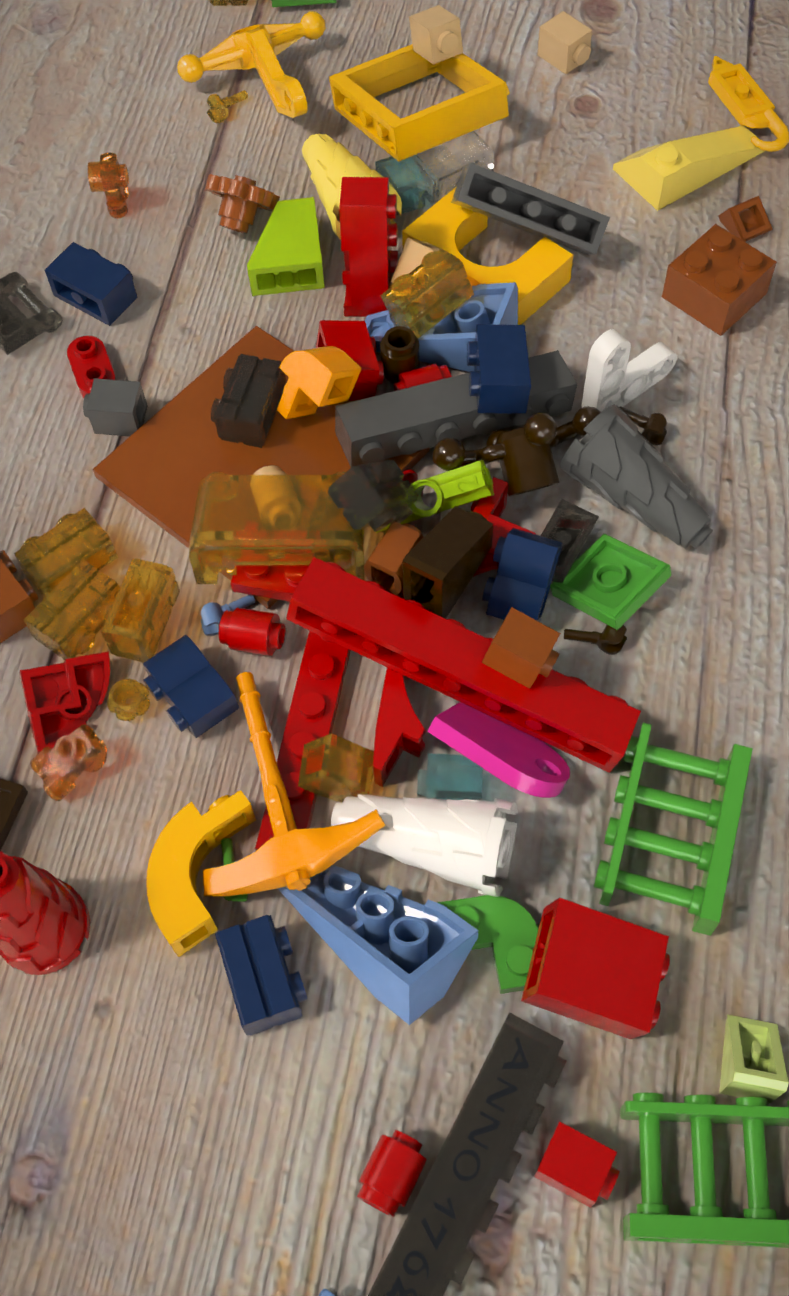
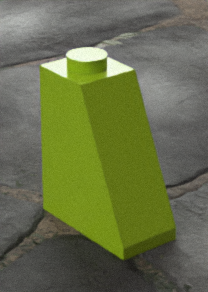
M314 197L277 202L247 263L252 296L325 288Z

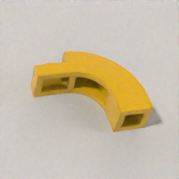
M241 790L232 796L225 795L218 798L209 806L208 812L202 816L191 801L172 817L160 833L152 849L146 877L148 902L159 929L178 957L218 931L211 915L198 897L197 876L206 856L221 844L222 839L232 837L256 821L251 803Z

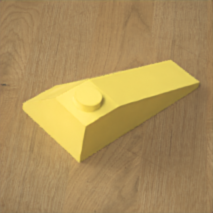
M739 126L640 149L614 163L613 170L658 211L765 151L752 144L751 137L756 136L745 126Z

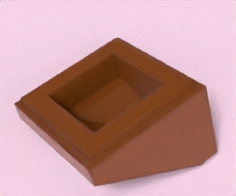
M759 196L728 208L718 215L720 222L725 228L744 242L773 230Z

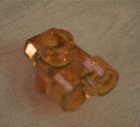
M115 153L101 154L100 161L88 162L90 189L92 192H105L109 215L113 218H122L128 213L126 199L129 196L127 165L119 164Z
M83 724L68 736L60 737L53 748L45 747L30 761L32 769L42 778L45 792L52 799L61 801L76 787L74 781L83 771L93 773L103 767L107 759V747L97 737L91 727Z

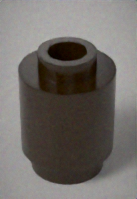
M396 326L389 329L381 340L380 352L384 367V378L395 384L399 382L400 373L420 368L419 340L413 331L407 327Z

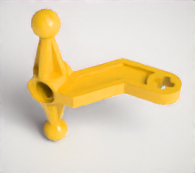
M310 11L303 15L300 23L257 24L239 29L200 58L193 54H186L181 57L177 65L178 74L185 82L193 83L202 77L204 71L256 68L278 113L291 118L306 114L308 111L307 100L300 82L296 78L284 74L276 56L303 36L310 40L320 38L326 29L325 20L318 12Z

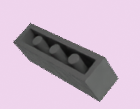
M471 162L464 165L451 201L453 204L542 238L545 236L557 244L586 255L597 254L610 219L606 215Z

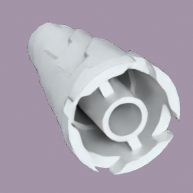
M357 794V797L347 796L343 802L335 804L331 817V826L355 821L375 809L378 810L385 826L357 847L391 856L401 863L430 871L445 880L478 889L480 894L498 897L502 893L504 888L501 885L493 884L495 877L506 880L508 877L514 851L517 823L506 821V813L518 814L515 802L497 798L494 801L406 797L402 799Z

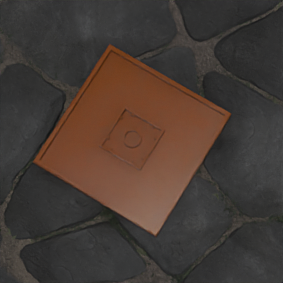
M258 326L249 331L93 468L94 475L98 480L229 580H232L243 541L246 521H259L261 526L269 527L261 521L250 489L252 476L260 468L271 465L280 467L283 472L289 475L296 496L301 487L307 482L313 483L322 490L327 505L321 513H313L301 533L315 535L317 531L330 533V549L366 514L365 499L370 498L367 491L368 487L399 481L402 472L411 470L430 451V448L413 454H404L381 460L375 464H365L351 468L335 433V406L353 401L318 407L315 414L285 419L277 411V407L289 377L279 367L284 358L294 352V350ZM299 502L300 507H301V510H302L303 507H304V505H302V504ZM297 518L294 520V522H293L292 524H290V525L287 526V527H283V528L269 527V528H275V529H281V530L291 531V529H292L293 525L295 524ZM259 543L257 547L259 551L311 559L312 551ZM253 595L254 599L267 609L278 601V599Z

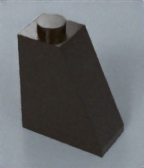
M455 506L403 559L404 599L414 600L422 604L426 610L446 619L492 548L494 524L487 521L479 513L467 512Z

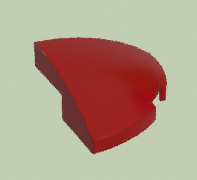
M109 651L65 659L64 663L20 670L23 694L37 754L62 746L79 735L87 727L86 722L92 716L96 707L102 705L107 693L110 679Z

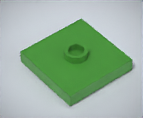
M604 533L560 578H557L551 584L550 588L552 596L618 630L672 576L669 564Z

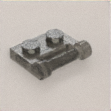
M18 272L9 273L0 279V348L6 355L43 332L52 333L60 328L63 321L61 315L54 308H48L27 287L26 279ZM10 295L18 297L34 316L28 319L8 297Z

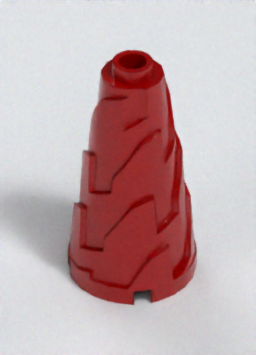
M0 851V955L10 966L22 970L25 974L45 975L64 968L78 957L82 952L79 949L84 938L88 940L91 922L89 910L84 900L72 886L56 878L50 872L32 865L24 858L9 856Z

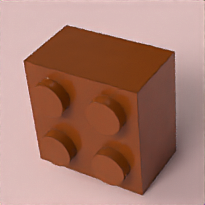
M715 224L668 265L662 298L722 336L767 294L777 262Z

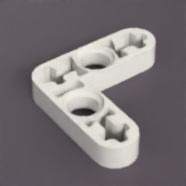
M615 329L604 332L595 341L589 353L582 408L585 406L596 407L602 412L614 404L618 407H624L662 380L674 367L677 361V354L663 342H658L628 362L631 343Z

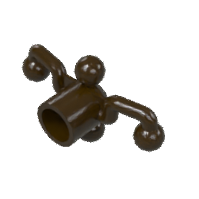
M585 406L576 412L572 421L557 427L554 418L547 413H535L527 419L524 427L510 431L498 430L493 432L486 442V447L478 450H465L463 444L457 439L444 438L436 444L432 459L435 465L446 471L479 460H484L485 464L499 461L504 481L508 482L509 497L535 491L560 483L551 448L577 435L584 437L587 433L583 429L601 411L596 407Z

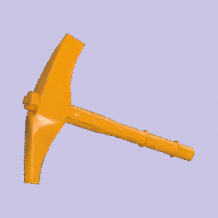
M243 672L236 677L240 692L239 700L243 704L251 735L249 740L253 743L264 799L274 837L254 853L237 862L203 869L204 896H235L286 886L289 890L297 889L301 891L310 884V877L329 868L385 826L378 810L375 809L355 821L325 828H296L287 791L278 770L271 744V733L268 732L260 703L261 695L257 691L253 674L251 672Z

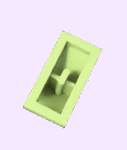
M727 1014L719 1094L739 1098L762 1097L766 1098L770 1104L787 1091L789 1083L778 1025Z

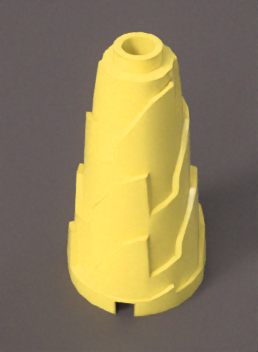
M327 134L311 135L302 147L303 158L311 172V179L316 186L319 198L327 211L332 229L341 240L339 205L342 177L383 176L378 171L371 170L358 156H353L342 143H336ZM389 182V194H396L397 212L401 216V198ZM390 219L391 223H396L394 219Z

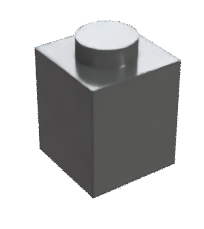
M94 378L91 392L85 395L83 401L84 416L89 418L94 434L131 436L143 425L148 407L141 382Z

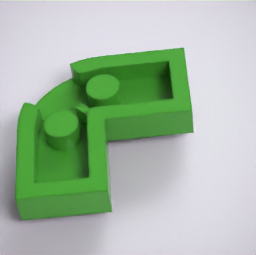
M484 895L438 902L479 931L478 939L471 950L492 947L500 994L524 991L538 933L537 924L531 914L516 901L503 896Z

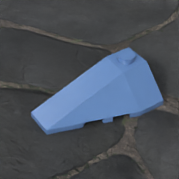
M516 282L479 284L469 287L467 295L448 299L446 294L434 297V303L414 309L412 305L407 304L368 315L365 323L370 337L375 338L376 352H380L381 340L389 329L403 326L411 329L418 338L421 362L440 366L446 365L449 368L470 372L474 371V366H467L468 341H475L477 324L518 325V287Z
M331 865L323 872L310 877V884L301 891L297 889L289 890L287 886L277 888L371 994L408 1025L412 1024L445 996L478 939L479 931L444 905L431 900H427L424 905L402 897L401 889L390 885L385 890L361 882L359 874L335 865Z

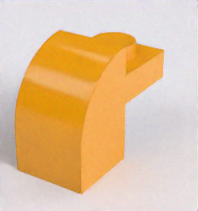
M334 346L318 347L290 353L284 358L279 367L289 379L284 386L277 411L285 419L315 414L318 407L347 402L362 368L343 350Z

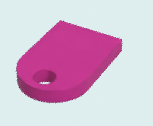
M461 702L435 716L427 731L504 783L532 796L542 798L556 797L562 792L570 777V769L567 763L550 746Z

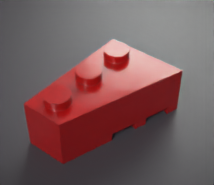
M342 177L339 206L341 251L344 252L345 271L342 273L343 285H346L344 316L367 317L371 314L389 310L391 273L395 272L399 261L398 251L392 250V247H397L398 225L397 223L390 222V219H396L397 196L396 194H389V177Z

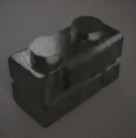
M241 354L238 356L234 368L226 370L223 380V396L221 399L216 398L211 408V421L215 422L218 437L221 440L234 443L241 441L244 445L259 448L264 446L275 418L284 386L287 383L285 373L279 368L281 361L266 358L260 360L256 356Z
M389 459L353 466L335 481L327 492L338 508H344L343 515L353 530L371 527L374 532L383 529L393 521L401 523L413 513L409 507L417 501L419 496L408 480H403L404 474L396 462Z

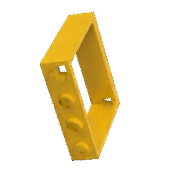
M413 44L329 76L335 110L398 162L509 116L507 95L510 92L506 82L463 53L433 65L413 51ZM436 72L466 92L404 118L398 117L374 98Z

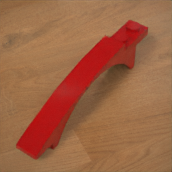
M494 476L492 478L494 495L473 501L471 506L472 512L481 514L487 521L494 524L492 548L474 576L498 569L499 562L493 561V555L500 536L507 537V534L513 528L536 534L500 518L507 506L508 482ZM388 667L386 669L376 723L373 755L374 783L381 787L385 784L403 751L419 758L425 748V743L422 740L425 728L416 716L409 701L403 675Z

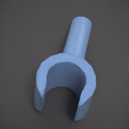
M247 595L222 606L214 602L205 604L201 610V625L204 634L207 636L219 634V625L223 613L226 610L234 611L236 608H246L255 604L253 595Z

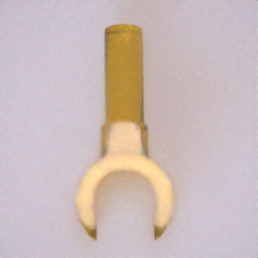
M243 90L225 98H221L217 94H211L207 99V104L211 108L207 111V114L214 123L223 122L228 117V108L248 99V93Z

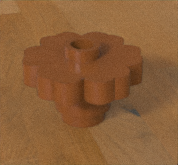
M210 174L205 186L206 191L222 197L218 216L221 217L219 225L245 234L248 233L249 225L253 226L257 209L273 212L280 196L275 195L273 192L257 187L256 181L235 175V179Z

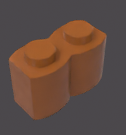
M393 521L364 565L367 579L380 584L386 591L404 599L402 561L424 538L421 531L413 525L400 524Z

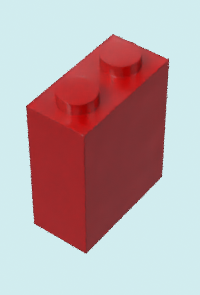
M559 897L543 909L521 1001L628 1039L648 1034L657 1024L660 1015L661 1004L657 1000L659 984L665 978L670 965V955L666 953L669 936Z

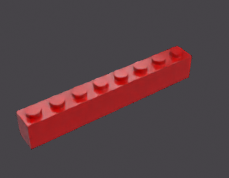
M313 557L290 598L287 620L610 773L626 752L641 711L629 706L622 698L612 695L608 696L589 687L583 680L577 677L566 676L553 669L547 678L539 674L531 688H528L482 663L494 638H485L466 629L457 620L445 619L426 610L422 604L414 600H405L386 591L384 587L376 582L362 580L346 572L336 563L324 562Z

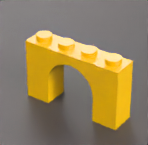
M455 187L402 230V246L404 248L407 238L428 242L456 256L444 286L459 296L467 295L469 287L479 284L516 282L518 287V325H521L570 282L573 254L544 236L520 258L503 266H482L467 260L459 251L487 228L488 217L451 203Z

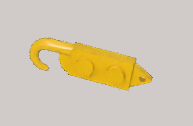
M714 56L712 71L708 80V84L741 126L757 129L768 127L777 138L775 141L769 142L753 136L751 137L752 144L768 152H776L785 148L789 143V130L774 111V104L741 63L733 65Z

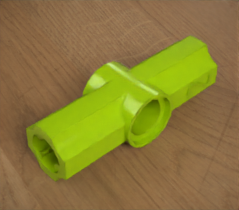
M479 460L365 499V511L369 523L373 526L375 532L379 533L387 530L393 521L406 524L452 509L455 506L458 507L494 495L493 481L484 460ZM425 486H430L437 494V502L433 508L425 505L422 500L421 494Z

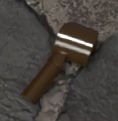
M619 407L635 424L644 428L642 435L652 445H661L667 434L665 429L667 421L664 415L653 413L648 418L624 407Z
M607 624L602 633L565 629L564 639L597 644L603 652L615 655L621 651L627 640L625 636L627 629L622 625L616 630Z

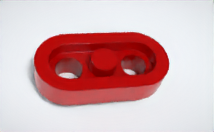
M81 336L69 344L67 356L83 398L86 394H90L94 378L116 380L105 346L99 338L95 336Z

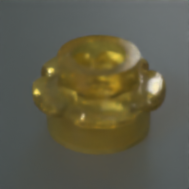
M120 680L110 689L107 700L108 709L111 713H115L119 720L132 721L136 716H142L148 711L150 707V700L148 699L149 690L144 684L136 680ZM127 699H133L131 704L125 703Z

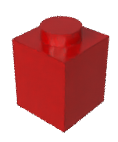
M559 1121L534 1177L591 1208L596 1203L598 1196L608 1200L615 1186L620 1170L613 1167L612 1164L617 1152Z

